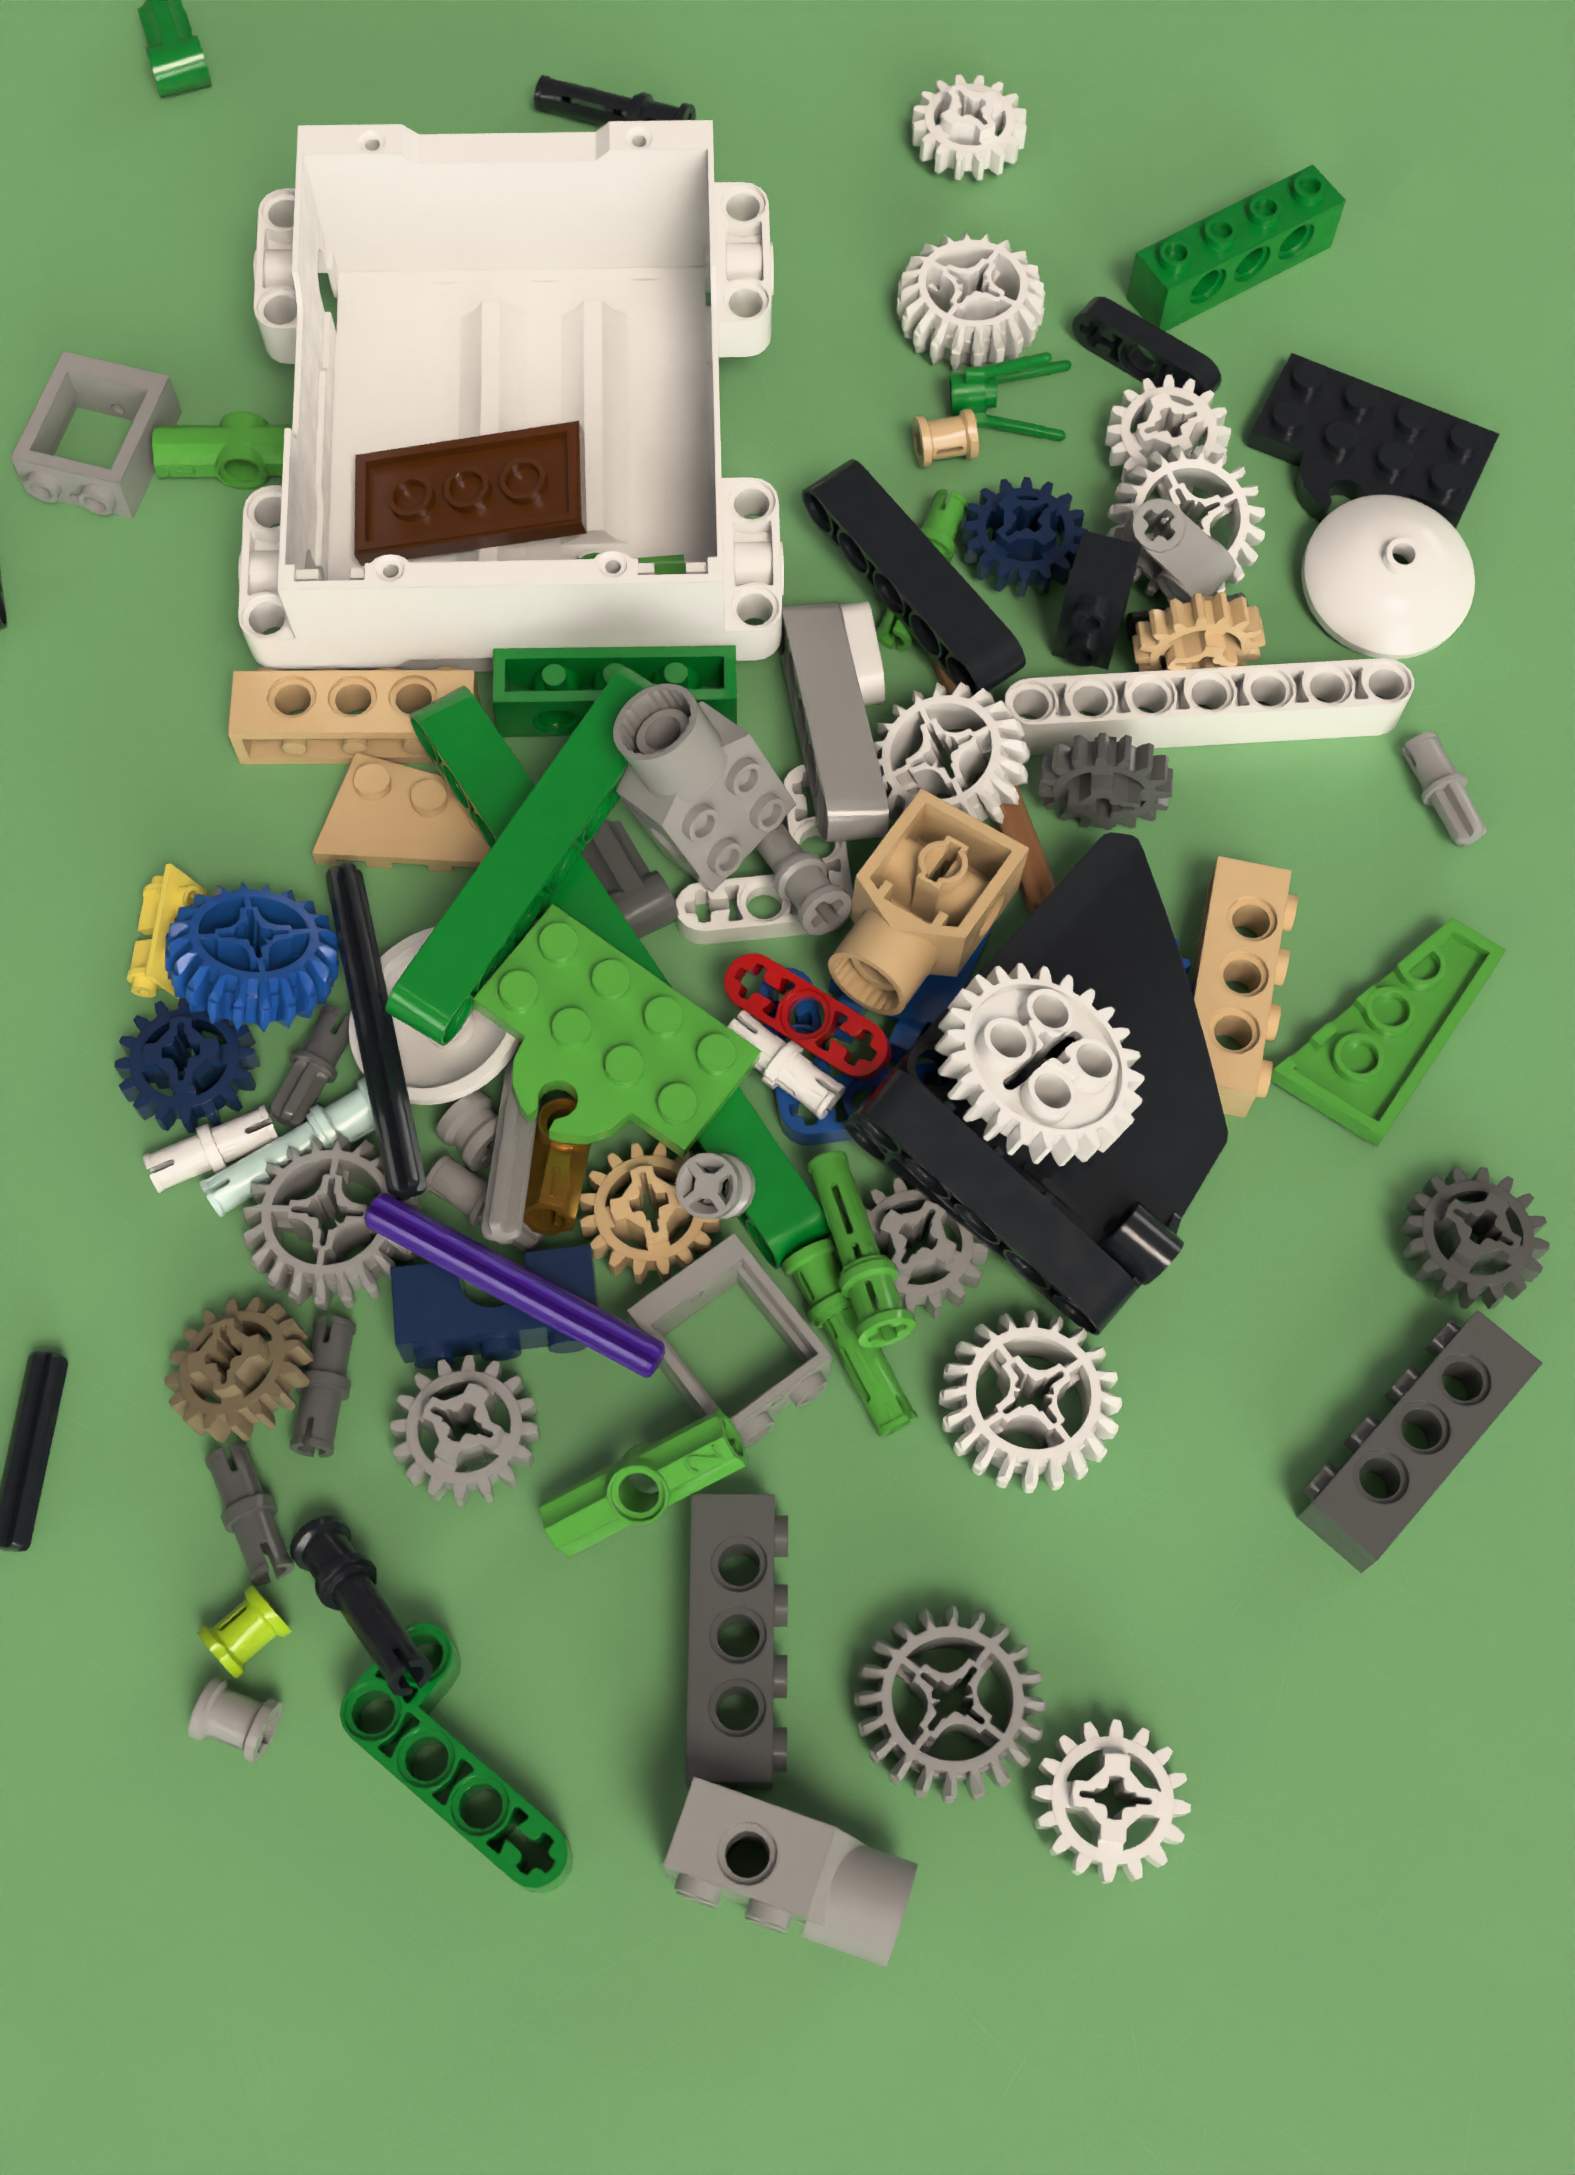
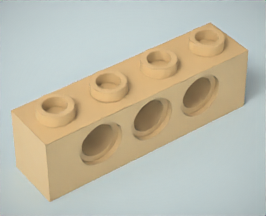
M442 666L434 670H400L390 667L376 668L374 670L315 669L282 671L262 667L254 671H233L228 735L240 764H351L356 752L397 764L433 763L420 743L411 725L410 714L408 713L421 709L461 686H466L480 705L481 700L475 670H461L451 666ZM297 710H305L297 715H289ZM355 710H365L360 714L348 715Z
M1218 856L1206 889L1191 982H1194L1192 994L1208 1048L1223 1112L1227 1115L1245 1118L1256 1097L1265 1099L1270 1085L1273 1062L1263 1060L1265 1041L1274 1042L1278 1031L1281 1005L1271 1003L1274 985L1282 986L1287 973L1290 950L1280 948L1282 931L1290 932L1297 910L1298 896L1288 894L1292 870ZM1235 927L1251 929L1258 937H1245L1239 934ZM1225 982H1240L1248 988L1250 993H1237L1231 990ZM1215 1037H1231L1240 1044L1242 1049H1227L1221 1046Z

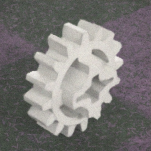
M956 75L955 85L950 87L942 80L936 81L935 94L923 91L921 93L920 105L914 106L912 145L920 147L919 159L922 162L935 159L934 171L938 174L947 167L954 169V179L960 180L965 171H972L977 181L982 180L983 171L988 168L997 175L1002 174L1004 161L1015 164L1019 149H1024L1027 112L1024 108H1017L1019 96L1016 93L1003 96V83L1000 81L991 87L984 86V77L981 75L975 78L973 84L966 83L962 75ZM1002 129V133L997 137L998 130Z
M1166 375L1163 387L1156 388L1149 378L1143 379L1140 395L1130 389L1125 390L1121 406H1113L1111 410L1110 426L1107 427L1105 445L1112 447L1108 461L1110 466L1124 464L1121 481L1123 483L1130 482L1128 473L1135 464L1147 468V459L1153 452H1159L1168 462L1171 448L1178 444L1184 450L1186 459H1190L1191 451L1202 440H1204L1206 451L1205 461L1212 463L1219 453H1227L1226 447L1230 439L1231 428L1223 426L1227 414L1225 407L1211 409L1215 393L1209 390L1200 396L1193 393L1195 388V380L1189 379L1183 388L1175 387L1172 375ZM1143 416L1144 422L1138 424L1136 432L1131 434L1132 426ZM1185 485L1192 494L1194 486Z
M1113 1719L1107 1727L1105 1736L1099 1737L1097 1729L1090 1721L1080 1727V1745H1077L1066 1735L1061 1736L1055 1742L1057 1751L1062 1757L1061 1762L1045 1757L1040 1762L1038 1769L1051 1781L1050 1785L1037 1786L1031 1791L1032 1799L1048 1804V1812L1039 1817L1034 1824L1036 1829L1046 1830L1054 1828L1058 1837L1053 1841L1048 1850L1052 1856L1058 1855L1067 1849L1075 1854L1071 1869L1073 1874L1077 1876L1082 1874L1092 1863L1098 1865L1100 1883L1109 1884L1113 1881L1116 1867L1122 1866L1125 1875L1132 1882L1143 1877L1141 1858L1144 1857L1148 1863L1156 1868L1168 1862L1164 1850L1159 1845L1162 1841L1174 1845L1183 1841L1185 1835L1178 1827L1171 1823L1173 1817L1176 1818L1190 1813L1191 1804L1174 1799L1173 1790L1185 1783L1187 1778L1185 1773L1167 1774L1163 1765L1173 1753L1168 1746L1159 1749L1154 1754L1146 1749L1149 1730L1142 1728L1129 1740L1123 1738L1121 1720ZM1098 1754V1761L1095 1762V1775L1090 1780L1066 1781L1069 1773L1080 1760L1090 1755ZM1130 1760L1146 1773L1153 1788H1145L1130 1771ZM1108 1784L1114 1785L1113 1792L1116 1798L1126 1800V1804H1134L1132 1807L1120 1810L1113 1816V1819L1107 1818V1808L1105 1805L1095 1803V1800L1092 1798H1087L1088 1796L1098 1795ZM1067 1814L1078 1815L1092 1832L1091 1844L1075 1831ZM1135 1821H1154L1149 1834L1140 1844L1123 1850V1843L1126 1842L1127 1828Z

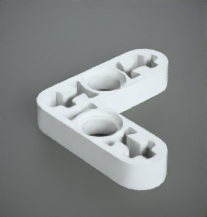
M805 764L791 770L784 780L785 788L796 803L795 807L785 816L786 829L800 846L809 837L821 836L816 816L807 818L806 797L802 794V788L809 787ZM846 841L832 842L835 849L829 856L822 858L827 867L828 879L833 885L844 888L852 900L853 889ZM774 874L725 879L713 893L699 882L693 883L684 888L676 899V906L679 912L678 920L676 921L678 930L686 940L695 944L707 945L809 934L803 929L798 920V909L795 905L781 899L774 888ZM760 895H768L775 898L782 908L773 918L759 919L752 916L748 911L747 905L749 901ZM737 899L738 920L730 921L729 900ZM708 904V909L711 913L709 922H698V917L695 914L696 905ZM849 914L848 918L841 924V926H839V927L836 928L835 930H838L839 928H841L843 925H845V924L847 923V921H848V919H849V917H850V914Z

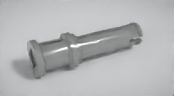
M782 823L758 844L756 849L775 873L774 888L781 899L795 905L798 909V920L806 932L811 935H823L841 926L852 910V900L844 888L833 885L827 878V867L819 856L814 853L804 852Z

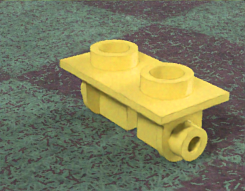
M171 863L166 864L164 876H154L151 884L146 885L143 889L142 896L144 898L137 930L144 935L153 934L152 939L135 941L131 966L127 973V980L132 984L131 992L140 997H155L157 989L160 988L175 997L171 980L168 979V971L165 970L166 934L169 932L170 924L174 923V919L177 917L179 907H190L195 894L207 896L208 893L206 889Z

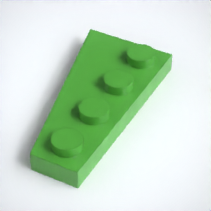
M1451 918L1401 960L1385 978L1376 985L1373 984L1356 998L1353 1005L1332 1022L1329 1021L1311 1036L1308 1043L1278 1064L1272 1070L1270 1081L1378 1147L1497 966L1506 949L1456 919Z

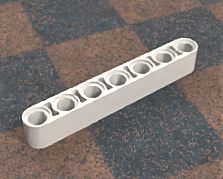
M1387 658L1038 677L1018 680L1012 684L1005 694L1004 703L1009 706L1013 715L1012 719L1015 718L1016 721L1020 722L1025 733L1022 742L1027 744L1030 755L1053 754L1054 745L1058 742L1073 747L1074 736L1081 735L1089 742H1092L1095 737H1098L1099 733H1106L1110 737H1116L1117 742L1125 735L1132 736V746L1139 747L1140 745L1151 743L1154 745V748L1378 736L1386 734L1396 727L1414 690V677L1403 663ZM1316 698L1323 699V700L1327 701L1328 703L1322 702V701H1320V700H1318V699H1316ZM1257 701L1264 702L1266 704H1269L1270 706H1264L1258 703ZM1198 704H1199V705H1206V706L1212 708L1213 710L1204 709V708L1198 706ZM1138 708H1147L1154 713H1147ZM1086 711L1096 716H1085L1079 712ZM1019 715H1031L1033 717H1036L1037 719L1029 720Z

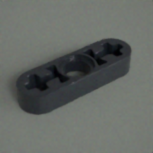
M1098 296L1092 298L1073 320L1072 328L1074 335L1085 349L1140 382H1143V379L1149 378L1155 387L1159 388L1163 387L1166 375H1172L1175 387L1183 388L1189 379L1195 380L1193 393L1198 396L1209 390L1215 393L1221 385V373L1208 356L1106 297ZM1138 345L1145 348L1153 356L1154 360L1148 358Z

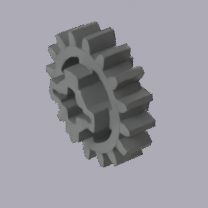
M1099 733L1094 741L1089 742L1083 736L1077 735L1074 736L1073 747L1058 742L1054 745L1053 755L1044 754L1042 757L1038 796L1045 797L1044 807L1046 809H1059V819L1064 821L1073 817L1080 818V827L1087 828L1094 822L1095 827L1112 830L1113 827H1116V822H1122L1125 826L1134 828L1136 827V818L1140 817L1152 822L1156 819V810L1166 811L1168 809L1169 797H1172L1173 769L1168 768L1169 758L1167 755L1153 756V744L1146 743L1139 747L1132 746V736L1125 735L1117 742L1116 737H1110L1106 733Z
M1456 1167L1445 1178V1182L1437 1176L1432 1177L1422 1189L1424 1194L1416 1193L1406 1207L1413 1216H1408L1400 1226L1399 1233L1414 1238V1240L1409 1242L1401 1252L1403 1259L1420 1260L1422 1266L1414 1278L1417 1282L1427 1280L1430 1277L1434 1278L1438 1282L1434 1295L1437 1299L1441 1300L1452 1290L1458 1293L1460 1308L1468 1309L1477 1296L1480 1295L1485 1306L1488 1309H1492L1504 1299V1294L1512 1300L1517 1298L1527 1288L1525 1281L1532 1282L1541 1273L1543 1267L1535 1259H1540L1549 1250L1550 1243L1541 1238L1534 1237V1235L1540 1231L1547 1221L1544 1216H1529L1526 1212V1208L1534 1199L1530 1193L1521 1195L1518 1198L1509 1193L1513 1185L1511 1177L1506 1176L1498 1185L1489 1183L1487 1168L1480 1167L1472 1179L1467 1180L1463 1170L1460 1167ZM1461 1201H1470L1475 1203L1464 1204ZM1471 1233L1479 1237L1476 1243L1469 1238ZM1482 1270L1489 1275L1471 1274V1272Z

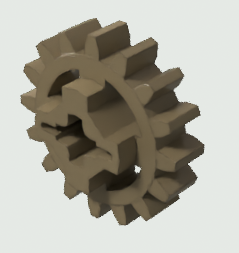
M253 1297L245 1310L235 1299L228 1300L224 1316L218 1318L210 1310H207L203 1313L205 1327L200 1332L186 1328L182 1333L184 1338L190 1343L186 1351L171 1352L169 1359L179 1368V1371L164 1378V1384L175 1393L168 1402L182 1416V1420L200 1436L207 1432L217 1442L221 1443L226 1441L231 1430L243 1441L250 1440L253 1424L259 1421L269 1430L274 1428L276 1422L273 1412L279 1407L293 1411L297 1404L289 1396L292 1388L306 1387L310 1382V1379L299 1367L313 1361V1354L303 1344L309 1338L307 1333L281 1305L276 1303L269 1308L260 1297ZM262 1336L270 1337L272 1340L267 1342ZM212 1396L219 1404L207 1402L206 1398Z

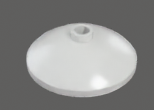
M1370 495L1351 500L1339 506L1318 525L1306 546L1302 560L1301 578L1303 592L1307 604L1318 623L1342 645L1374 658L1406 659L1422 655L1437 648L1457 630L1465 619L1473 600L1475 589L1473 562L1469 550L1458 531L1449 521L1432 508L1413 499L1401 496ZM1396 553L1403 556L1408 561V564L1398 563L1392 554Z
M435 927L422 930L403 939L380 957L388 997L404 970ZM475 1009L464 1023L462 1029L445 1046L436 1043L392 1016L410 1104H442L460 1099L477 1091L501 1072L521 1044L520 1041ZM351 1010L349 1017V1041L354 1059L364 1074Z

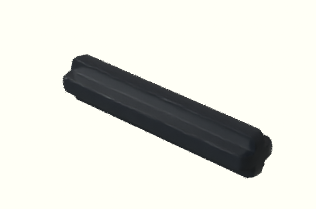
M33 1351L27 1359L0 1484V1550L27 1551L31 1545L68 1368L67 1359L55 1352Z

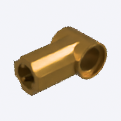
M560 1097L550 1100L542 1106L538 1114L523 1223L530 1227L531 1232L555 1236L560 1232L573 1231L592 1143L569 1144L549 1139V1129L554 1119L567 1116L576 1108L577 1103L574 1098Z

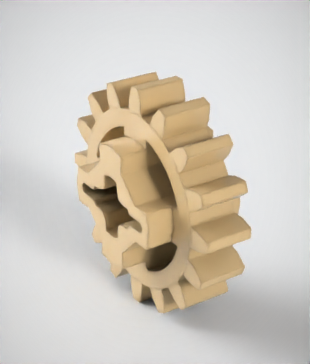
M1201 592L1194 593L1191 602L1184 604L1175 598L1169 600L1170 607H1167L1164 611L1159 609L1150 610V621L1138 622L1136 624L1137 635L1132 636L1135 663L1138 664L1139 672L1246 666L1245 660L1259 659V647L1265 646V636L1258 607H1247L1246 598L1243 596L1227 602L1226 592H1219L1214 597L1209 595L1202 596Z
M659 1142L653 1156H644L640 1145L634 1143L631 1144L630 1160L623 1162L620 1157L610 1153L607 1155L610 1172L605 1175L592 1170L588 1175L590 1186L596 1193H585L580 1196L581 1211L589 1214V1216L580 1220L583 1237H595L590 1243L595 1260L603 1258L608 1254L611 1255L608 1265L610 1274L616 1277L628 1266L633 1268L635 1284L642 1285L646 1279L647 1272L656 1270L661 1282L665 1283L670 1279V1267L678 1264L683 1270L694 1262L691 1254L693 1251L704 1255L712 1249V1240L706 1233L720 1232L721 1219H700L690 1215L681 1206L677 1198L676 1185L671 1186L658 1178H664L676 1183L679 1169L687 1159L691 1158L690 1152H687L683 1158L678 1155L675 1160L667 1158L666 1146ZM631 1182L622 1197L613 1199L623 1186ZM644 1194L649 1196L650 1205L655 1207V1211L659 1215V1218H657L658 1232H653L650 1220H646V1216L642 1211V1208H644ZM690 1226L678 1241L670 1245V1241L678 1229ZM631 1240L646 1250L633 1248L622 1241Z

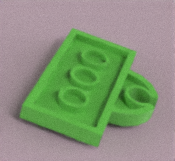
M554 904L548 908L473 998V1008L521 1042L513 1060L512 1092L520 1114L528 1124L538 1116V1103L545 1093L551 1090H563L574 1097L577 1103L574 1111L567 1116L554 1119L549 1129V1139L559 1143L590 1144L611 1137L626 1123L632 1121L683 1158L753 1069L761 1055V1050Z

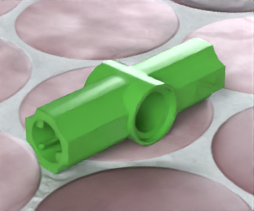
M238 411L223 416L220 425H159L157 428H153L151 442L156 473L158 477H218L221 482L236 489H256L264 485L267 481V476H282L284 428H291L292 431V424L269 425L259 415Z
M719 1408L654 1443L645 1442L634 1445L625 1452L621 1460L544 1499L538 1508L543 1519V1529L554 1548L561 1550L567 1557H570L633 1524L644 1525L654 1522L664 1513L666 1507L745 1467L749 1458L743 1445L742 1436L732 1419L727 1417ZM633 1473L648 1475L657 1483L659 1491L643 1493L635 1489L630 1483L628 1475Z

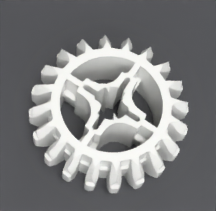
M965 231L960 241H953L948 236L943 235L938 247L925 243L920 256L910 257L909 264L906 266V272H902V279L899 280L896 311L899 315L898 321L902 322L901 328L904 332V338L913 339L916 353L930 351L933 365L946 359L950 361L953 370H956L960 364H970L972 367L982 366V363L986 362L990 365L1003 362L1004 357L1010 360L1018 358L1022 348L1031 347V343L1036 337V332L1043 321L1045 290H1043L1044 283L1039 281L1038 266L1028 264L1026 251L1011 253L1009 240H1005L998 245L991 243L988 232L982 240H971Z
M1179 444L1171 448L1168 462L1156 451L1149 455L1147 468L1135 464L1128 473L1131 483H1120L1114 493L1121 503L1111 505L1108 511V518L1119 525L1111 528L1107 536L1120 539L1121 531L1127 521L1133 517L1138 507L1156 491L1161 499H1167L1176 504L1194 523L1201 520L1197 526L1209 536H1211L1210 528L1215 526L1220 518L1226 516L1229 524V542L1226 550L1234 559L1236 568L1225 581L1237 585L1244 577L1241 566L1251 567L1258 558V554L1251 546L1259 545L1265 537V531L1254 526L1265 516V508L1248 505L1259 493L1258 486L1248 485L1241 488L1238 484L1246 473L1244 466L1235 468L1229 474L1223 469L1227 461L1225 452L1219 453L1213 462L1210 463L1205 461L1206 451L1204 446L1201 445L1195 447L1190 459H1186L1184 450ZM1185 485L1202 489L1213 497L1206 499L1197 498L1188 491ZM1167 515L1163 516L1168 521L1169 517ZM1155 526L1153 531L1145 535L1153 541L1161 531ZM1138 566L1136 567L1133 583L1138 581L1142 575L1148 579L1150 578ZM1150 579L1146 586L1145 593L1147 596H1154L1159 589L1152 579ZM1225 581L1212 594V596H1215L1219 592H1224L1226 590Z
M962 682L959 683L952 695L948 694L945 686L936 683L933 697L925 699L921 693L913 690L912 701L914 705L906 710L902 706L893 704L892 713L896 720L893 724L877 722V732L882 741L874 742L888 801L889 823L895 824L922 788L932 795H949V798L942 800L981 822L990 817L993 821L1003 824L1004 814L999 806L1002 803L1018 805L1020 796L1014 786L1028 783V772L1022 764L1030 761V751L1027 744L1022 742L1025 735L1019 721H1016L1015 718L1012 719L1013 715L1009 706L1003 703L1002 700L995 703L991 693L984 688L973 695L969 686L964 685ZM953 729H966L958 733H952L947 731ZM922 744V746L920 747V749L918 750V752H916V753L914 754V752H915V751L918 749V747ZM942 749H945L948 757L952 760L950 765L955 774L953 779L950 778L947 770L943 767L945 762L941 755ZM985 770L979 780L972 785L976 776Z
M1034 1310L1026 1312L1022 1328H1017L1013 1318L1005 1313L999 1316L997 1322L998 1335L990 1327L981 1323L975 1327L973 1334L976 1345L960 1341L954 1352L960 1363H948L945 1366L942 1377L953 1387L940 1391L938 1403L945 1408L955 1411L944 1416L942 1428L945 1432L950 1433L965 1431L955 1442L953 1451L957 1456L966 1455L973 1450L979 1453L972 1467V1472L975 1475L980 1476L985 1473L990 1463L1000 1468L996 1477V1486L999 1488H1006L1012 1474L1015 1473L1022 1475L1021 1486L1024 1493H1033L1035 1491L1038 1474H1043L1051 1490H1059L1064 1483L1062 1467L1070 1476L1081 1480L1088 1472L1085 1458L1101 1462L1107 1453V1449L1100 1439H1113L1118 1431V1424L1108 1416L1119 1412L1122 1407V1399L1115 1394L1105 1392L1115 1386L1118 1380L1117 1373L1112 1370L1096 1371V1368L1103 1362L1106 1356L1104 1347L1093 1348L1085 1353L1081 1347L1086 1339L1087 1332L1084 1328H1078L1073 1332L1070 1339L1060 1334L1063 1327V1319L1060 1315L1053 1316L1048 1328L1044 1329L1038 1327V1316ZM1020 1356L1043 1358L1056 1366L1047 1370H1036L1029 1367ZM989 1367H992L998 1375L996 1385L1002 1393L1003 1400L995 1405L991 1415L983 1419L976 1399V1383L981 1375ZM1075 1384L1081 1398L1083 1415L1081 1428L1070 1438L1062 1427L1065 1418L1057 1406V1401L1063 1398L1066 1390ZM1021 1392L1028 1399L1036 1395L1041 1397L1048 1392L1039 1410L1033 1404L1026 1405L1023 1408L1020 1406L1015 1408ZM1013 1432H1024L1031 1435L1041 1447L1048 1445L1049 1448H1022L1002 1438Z

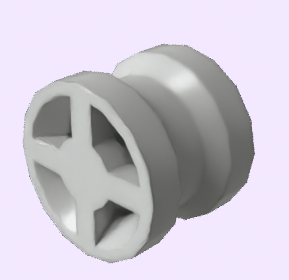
M477 1090L456 1101L442 1116L436 1128L437 1137L445 1145L456 1146L462 1152L461 1158L463 1163L471 1171L476 1172L491 1165L498 1122V1114L492 1109V1100L482 1090Z
M699 1153L687 1159L679 1169L675 1181L676 1195L681 1206L690 1215L700 1219L734 1218L744 1213L752 1203L755 1194V1177L750 1166L741 1158L731 1154ZM726 1179H728V1181L726 1182V1189L724 1192L726 1197L724 1198L721 1194L723 1188L722 1183Z

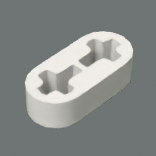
M868 601L840 604L864 706L883 704L885 700L884 671L870 604Z

